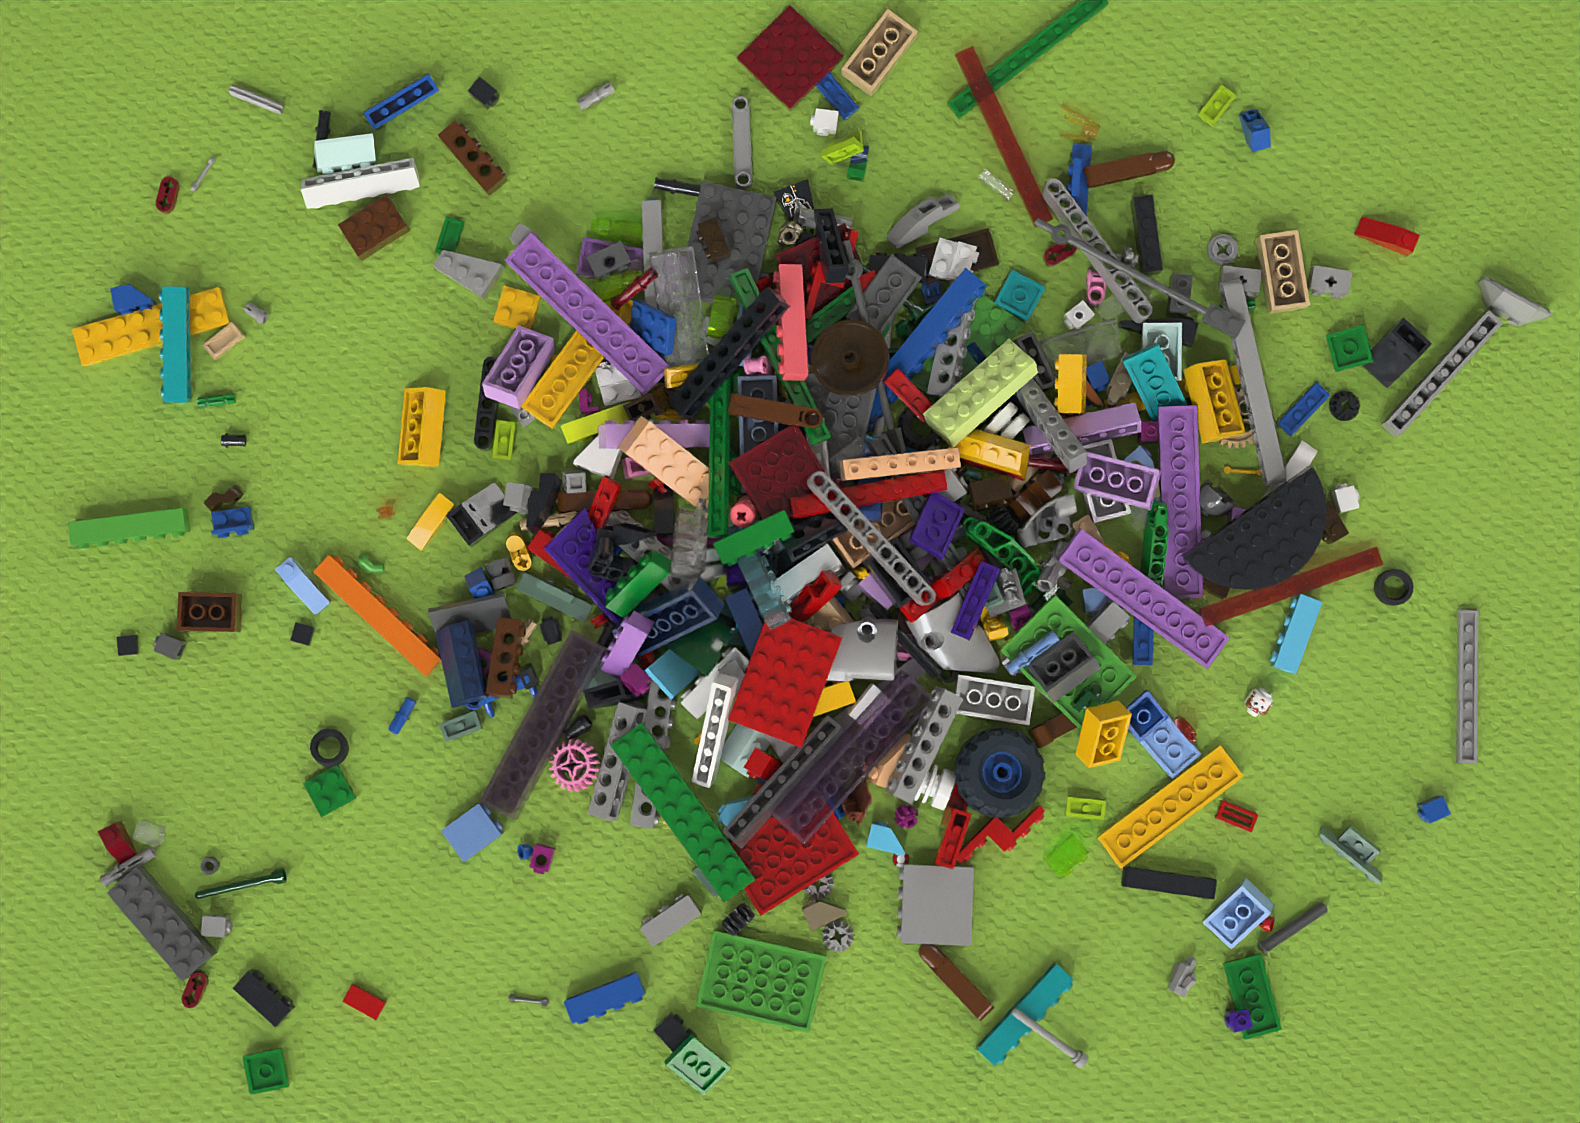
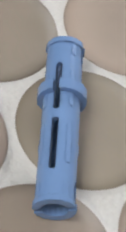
M1051 631L1030 648L1018 653L1019 655L1005 666L1013 675L1025 665H1030L1034 658L1060 640Z

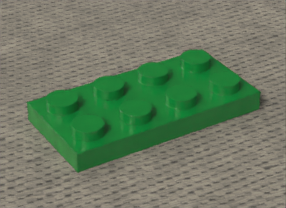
M1258 953L1222 963L1235 1011L1248 1009L1253 1027L1241 1031L1243 1039L1246 1040L1282 1030L1262 955Z

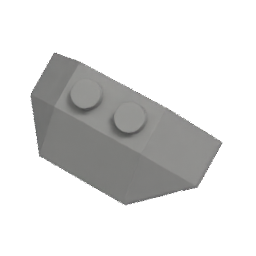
M1484 276L1478 282L1485 307L1496 317L1507 319V322L1513 326H1522L1540 321L1553 314L1552 311L1545 309L1487 276Z

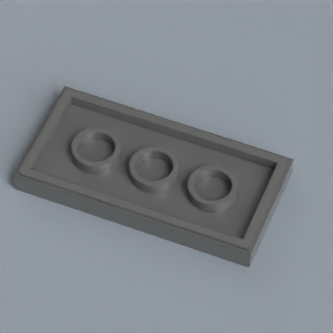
M890 254L863 292L869 323L881 334L922 278V276L892 254ZM857 302L846 315L847 319L861 321Z
M504 592L428 608V614L435 634L448 625L463 621L471 622L474 625L475 633L496 629L497 617L512 619Z

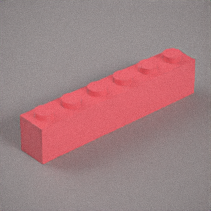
M779 264L773 274L774 283H777L775 291L785 299L790 307L781 316L779 325L776 327V336L780 337V344L777 345V354L781 355L778 373L782 374V381H805L808 376L802 264Z

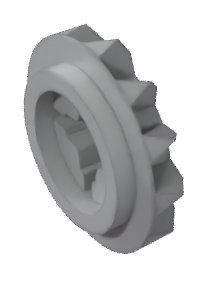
M1217 235L1209 242L1207 254L1211 261L1218 265H1227L1236 258L1238 245L1228 235ZM1228 245L1227 249L1225 250L1227 255L1224 253L1217 255L1218 251L1220 250L1218 246L1223 247Z
M830 873L820 879L821 882L827 883V885L820 886L819 892H817L816 886L811 884L804 889L806 894L815 899H822L828 896L833 889V878Z
M833 921L824 928L823 942L828 949L840 952L846 950L852 944L853 931L847 923ZM835 928H837L840 934L846 933V935L841 937V944H839L837 939H830L835 936Z

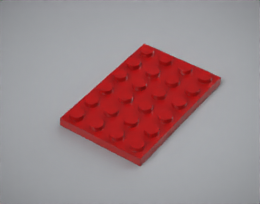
M769 610L728 720L801 748L843 637Z
M819 788L769 818L742 849L734 842L730 843L756 879L746 886L744 890L760 916L859 855V852Z

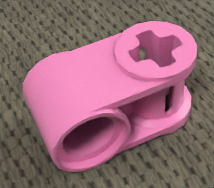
M1088 268L1085 298L1089 306L1097 307L1105 297L1106 283L1097 271H1092ZM1091 293H1097L1100 299L1093 300Z
M769 357L745 358L744 370L747 375H774L773 365Z

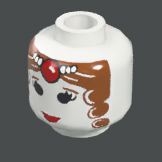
M1259 687V689L1254 688L1244 702L1248 708L1246 711L1255 717L1257 715L1265 716L1274 703L1271 698L1273 695L1262 687Z

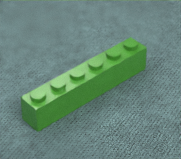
M185 508L68 522L70 545L77 546V549H87L92 544H96V547L108 546V542L126 544L127 540L134 539L135 542L146 541L147 537H153L154 540L165 539V535L171 534L173 537H182L184 533L190 532L188 509Z

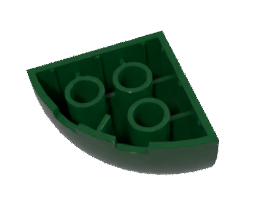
M720 613L717 619L667 643L666 646L708 677L721 657L722 651L720 649L722 646L726 647L732 637L730 630H735L736 622Z

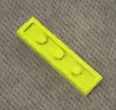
M631 401L561 425L567 443L569 444L598 434V426L604 425L605 421H617V424L629 421L623 406Z

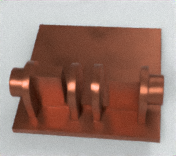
M861 771L858 772L851 790L841 789L839 791V798L847 819L851 822L856 821L858 826H860L863 818H865L866 811L872 803V795L869 793L866 780L863 778Z

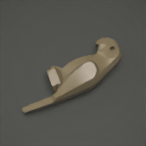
M785 221L779 229L780 234L777 238V245L780 247L784 244H794L803 228L794 221Z

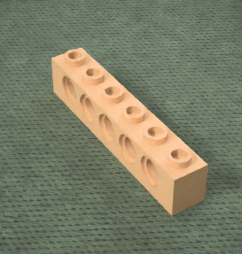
M951 448L839 461L841 481L959 468L960 458L959 449Z

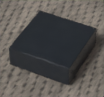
M295 622L290 641L310 646L315 627Z
M138 635L117 637L118 656L139 654Z

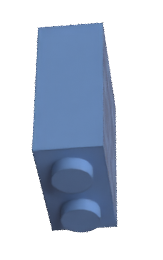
M478 803L441 831L463 862L504 834L502 832L503 826L497 819L494 820L490 815L492 811L487 804Z

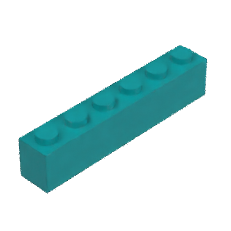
M162 286V290L159 292V299L162 302L160 321H163V329H160V340L163 341V348L160 349V358L163 360V367L160 370V376L163 379L161 398H164V402L188 403L191 402L190 287Z
M1054 962L976 1046L977 1050L994 1066L997 1063L1001 1064L1007 1057L1006 1053L1010 1049L1014 1050L1019 1045V1039L1032 1031L1030 1027L1012 1015V1010L1016 1008L1035 1022L1037 1020L1041 1021L1047 1014L1045 1011L1050 1006L1054 1007L1060 1000L1059 996L1071 989L1073 986L1072 982L1074 981L1072 977Z

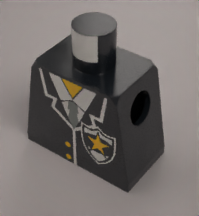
M808 179L774 192V197H777L776 201L788 221H793L796 208L802 207L814 210Z

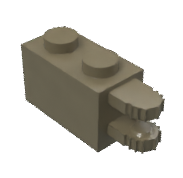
M1125 352L1122 358H1124V357H1126V356H1128V355H1130V354H1128V353ZM1122 359L1106 392L1108 394L1106 403L1109 407H1116L1120 399L1124 401L1133 383Z

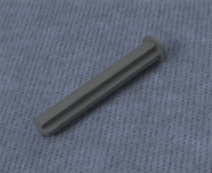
M1320 902L1264 941L1257 942L1259 947L1267 956L1270 950L1327 913L1328 909L1324 903Z

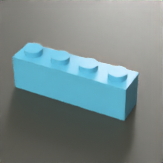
M1296 594V597L1293 596L1289 605L1291 607L1290 614H1287L1283 621L1285 626L1283 633L1280 632L1276 643H1278L1276 651L1273 650L1270 656L1271 667L1290 674L1297 673L1322 601L1303 594Z

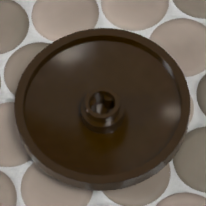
M843 320L826 328L817 338L811 357L813 371L821 385L828 391L845 397L863 395L879 385L886 375L890 359L889 349L882 334L874 326L860 320Z

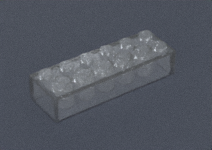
M693 246L649 253L651 267L654 268L653 271L656 270L658 273V278L653 280L657 308L677 318L673 351L671 355L664 354L665 362L670 367L700 363L709 353Z

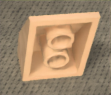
M894 728L864 759L859 769L863 778L886 788L888 780L895 771L896 763L901 759L904 747L912 735Z

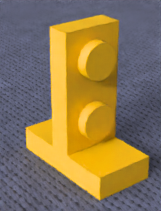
M984 607L980 620L988 640L993 641L1009 635L1000 614L990 617L988 609Z

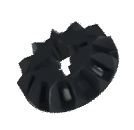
M1340 391L1330 399L1329 409L1332 416L1337 420L1349 421L1359 413L1360 404L1358 397L1353 392ZM1348 400V406L1351 409L1342 411L1343 406L1339 402L1344 403Z

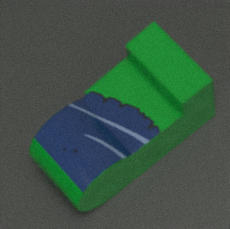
M863 145L864 152L851 156L847 179L864 181L869 146Z

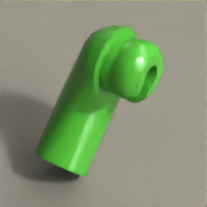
M366 554L359 555L357 564L366 573H384L383 563L372 564Z

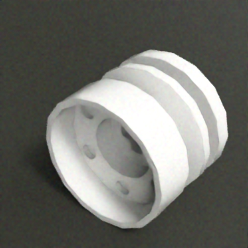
M934 764L931 772L928 770L914 800L917 801L920 793H922L921 803H925L930 796L932 797L931 806L944 810L952 792L956 776L954 771L946 768L942 770L940 775H937L938 766Z

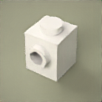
M816 108L815 114H811L810 125L814 126L813 132H817L821 136H828V134L836 135L839 111Z
M1082 300L1064 315L1063 318L1065 320L1063 322L1069 330L1073 329L1076 332L1090 321L1095 314Z
M1347 483L1335 486L1336 490L1331 491L1337 513L1360 508L1358 504L1359 493L1357 489H1354V485L1349 487Z

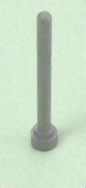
M1016 1008L1012 1010L1013 1016L1070 1056L1072 1063L1078 1068H1082L1088 1061L1086 1053L1081 1050H1073Z

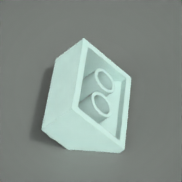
M373 133L314 141L317 171L322 172V174H331L334 170L341 169L342 171L352 170L354 167L362 168L375 165Z
M737 724L724 743L721 760L748 778L749 775L746 774L748 770L743 767L756 747L765 752L770 743L763 733Z

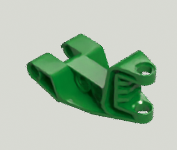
M966 515L962 516L960 523H962L964 528L966 522L971 521L969 529L966 530V536L986 550L1002 566L1008 568V571L1013 570L1012 563L1018 560L1016 570L1025 600L1027 598L1026 593L1031 594L1033 591L1031 587L1044 597L1049 595L1050 592L1042 591L1038 588L1037 581L1041 571L1035 561L1012 537L984 521ZM1004 547V554L999 556V550ZM1012 610L1004 612V614H1006L1009 617V612H1011Z

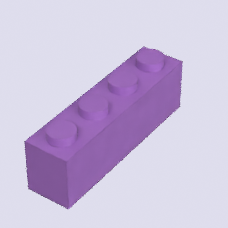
M633 611L631 617L626 616L621 624L624 629L619 628L614 637L617 641L613 639L608 648L611 652L607 651L602 659L604 665L601 670L619 680L621 675L629 668L654 622L636 611Z

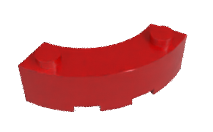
M755 747L743 768L747 769L746 774L754 779L760 777L768 781L783 765V762ZM806 777L788 798L796 802L797 799L800 800L805 797L813 781Z

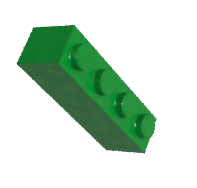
M784 509L714 542L713 545L722 564L728 563L731 566L739 562L738 558L743 555L746 558L756 554V549L762 546L764 549L775 545L773 541L779 538L784 541L792 537L791 533L795 530Z
M654 549L648 554H644L640 562L636 566L633 565L625 577H621L613 589L610 588L607 591L605 607L625 618L670 574L672 560Z

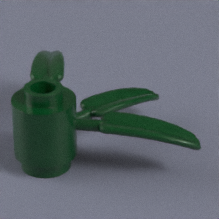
M938 301L924 307L925 310L915 320L912 319L910 321L908 318L900 320L895 326V333L905 342L917 328L923 317Z

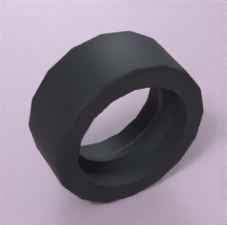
M1391 569L1384 571L1378 575L1374 582L1376 597L1386 605L1396 606L1404 604L1413 594L1414 585L1412 579L1402 570ZM1391 576L1400 578L1405 585L1403 595L1396 599L1387 597L1383 592V583Z
M327 728L320 730L314 735L310 743V751L313 758L319 764L325 767H334L345 760L348 755L349 746L348 741L341 732ZM327 737L338 739L341 745L338 755L331 759L323 758L318 751L320 742Z

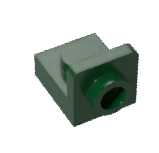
M1084 687L1070 705L1080 713L1081 710L1084 711L1090 705L1092 698L1100 705L1103 702L1099 699L1101 695L1095 689L1091 688L1089 690Z

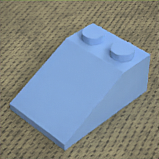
M1245 877L1206 917L1203 923L1232 949L1271 914L1274 903Z

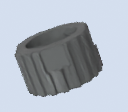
M215 857L205 858L200 865L201 871L208 875L214 874L218 871L220 863ZM208 862H212L214 864V868L212 870H208L206 868V864Z

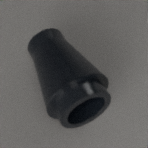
M579 715L568 729L564 731V734L569 740L591 731L593 723L587 715Z

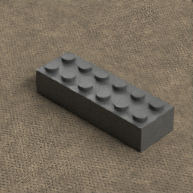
M143 865L134 868L107 892L110 898L181 981L188 979L217 954V951L204 936H201L200 931Z

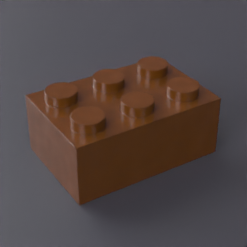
M387 194L338 224L356 255L362 261L410 231Z
M178 592L177 631L241 632L242 594Z

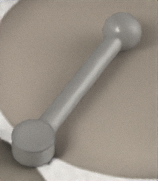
M213 156L209 159L207 166L195 184L191 185L192 191L198 190L199 183L211 165L215 163L216 158Z

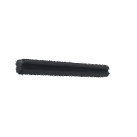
M875 603L870 607V611L877 619H893L879 603ZM898 625L897 641L931 678H936L941 673V670Z

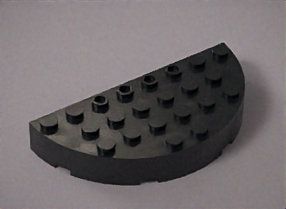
M1307 466L1181 555L1182 559L1202 577L1233 589L1254 590L1266 588L1293 576L1315 553L1325 528L1326 499L1323 486L1313 467Z

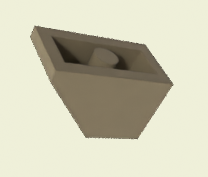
M811 899L805 902V907L802 908L812 931L847 915L844 908L822 900L815 901V899Z

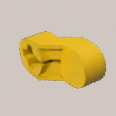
M510 533L507 536L506 546L510 552L511 559L518 570L525 571L530 568L532 563V557L527 549L526 541L520 533Z

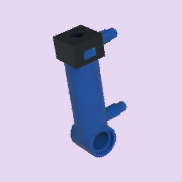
M529 663L520 667V673L516 675L515 681L517 683V691L524 688L526 690L529 689L534 700L539 699V692L536 688L538 678L532 664ZM508 674L500 677V681H506ZM489 696L488 699L465 704V706L470 710H477L483 705L486 713L492 718L495 714L490 702L499 698Z

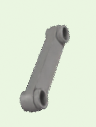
M738 96L732 101L734 172L736 186L744 190L748 189L752 184L750 116L748 100L743 96ZM738 102H743L746 106L743 109H738L735 105ZM744 176L749 181L746 184H741L738 182L739 178Z

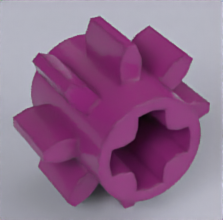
M911 804L908 807L901 805L895 811L896 817H894V820L901 829L904 826L911 828L917 823L916 816L919 814Z

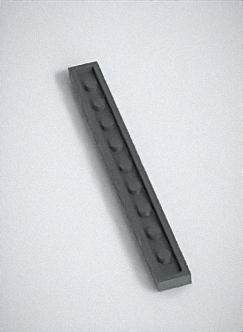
M885 433L867 444L875 457L897 454ZM909 473L887 476V478L895 479L911 475ZM923 495L901 499L915 523L926 501ZM950 543L944 558L941 560L937 558L945 572L962 560L952 543ZM973 577L957 590L963 601L972 584Z

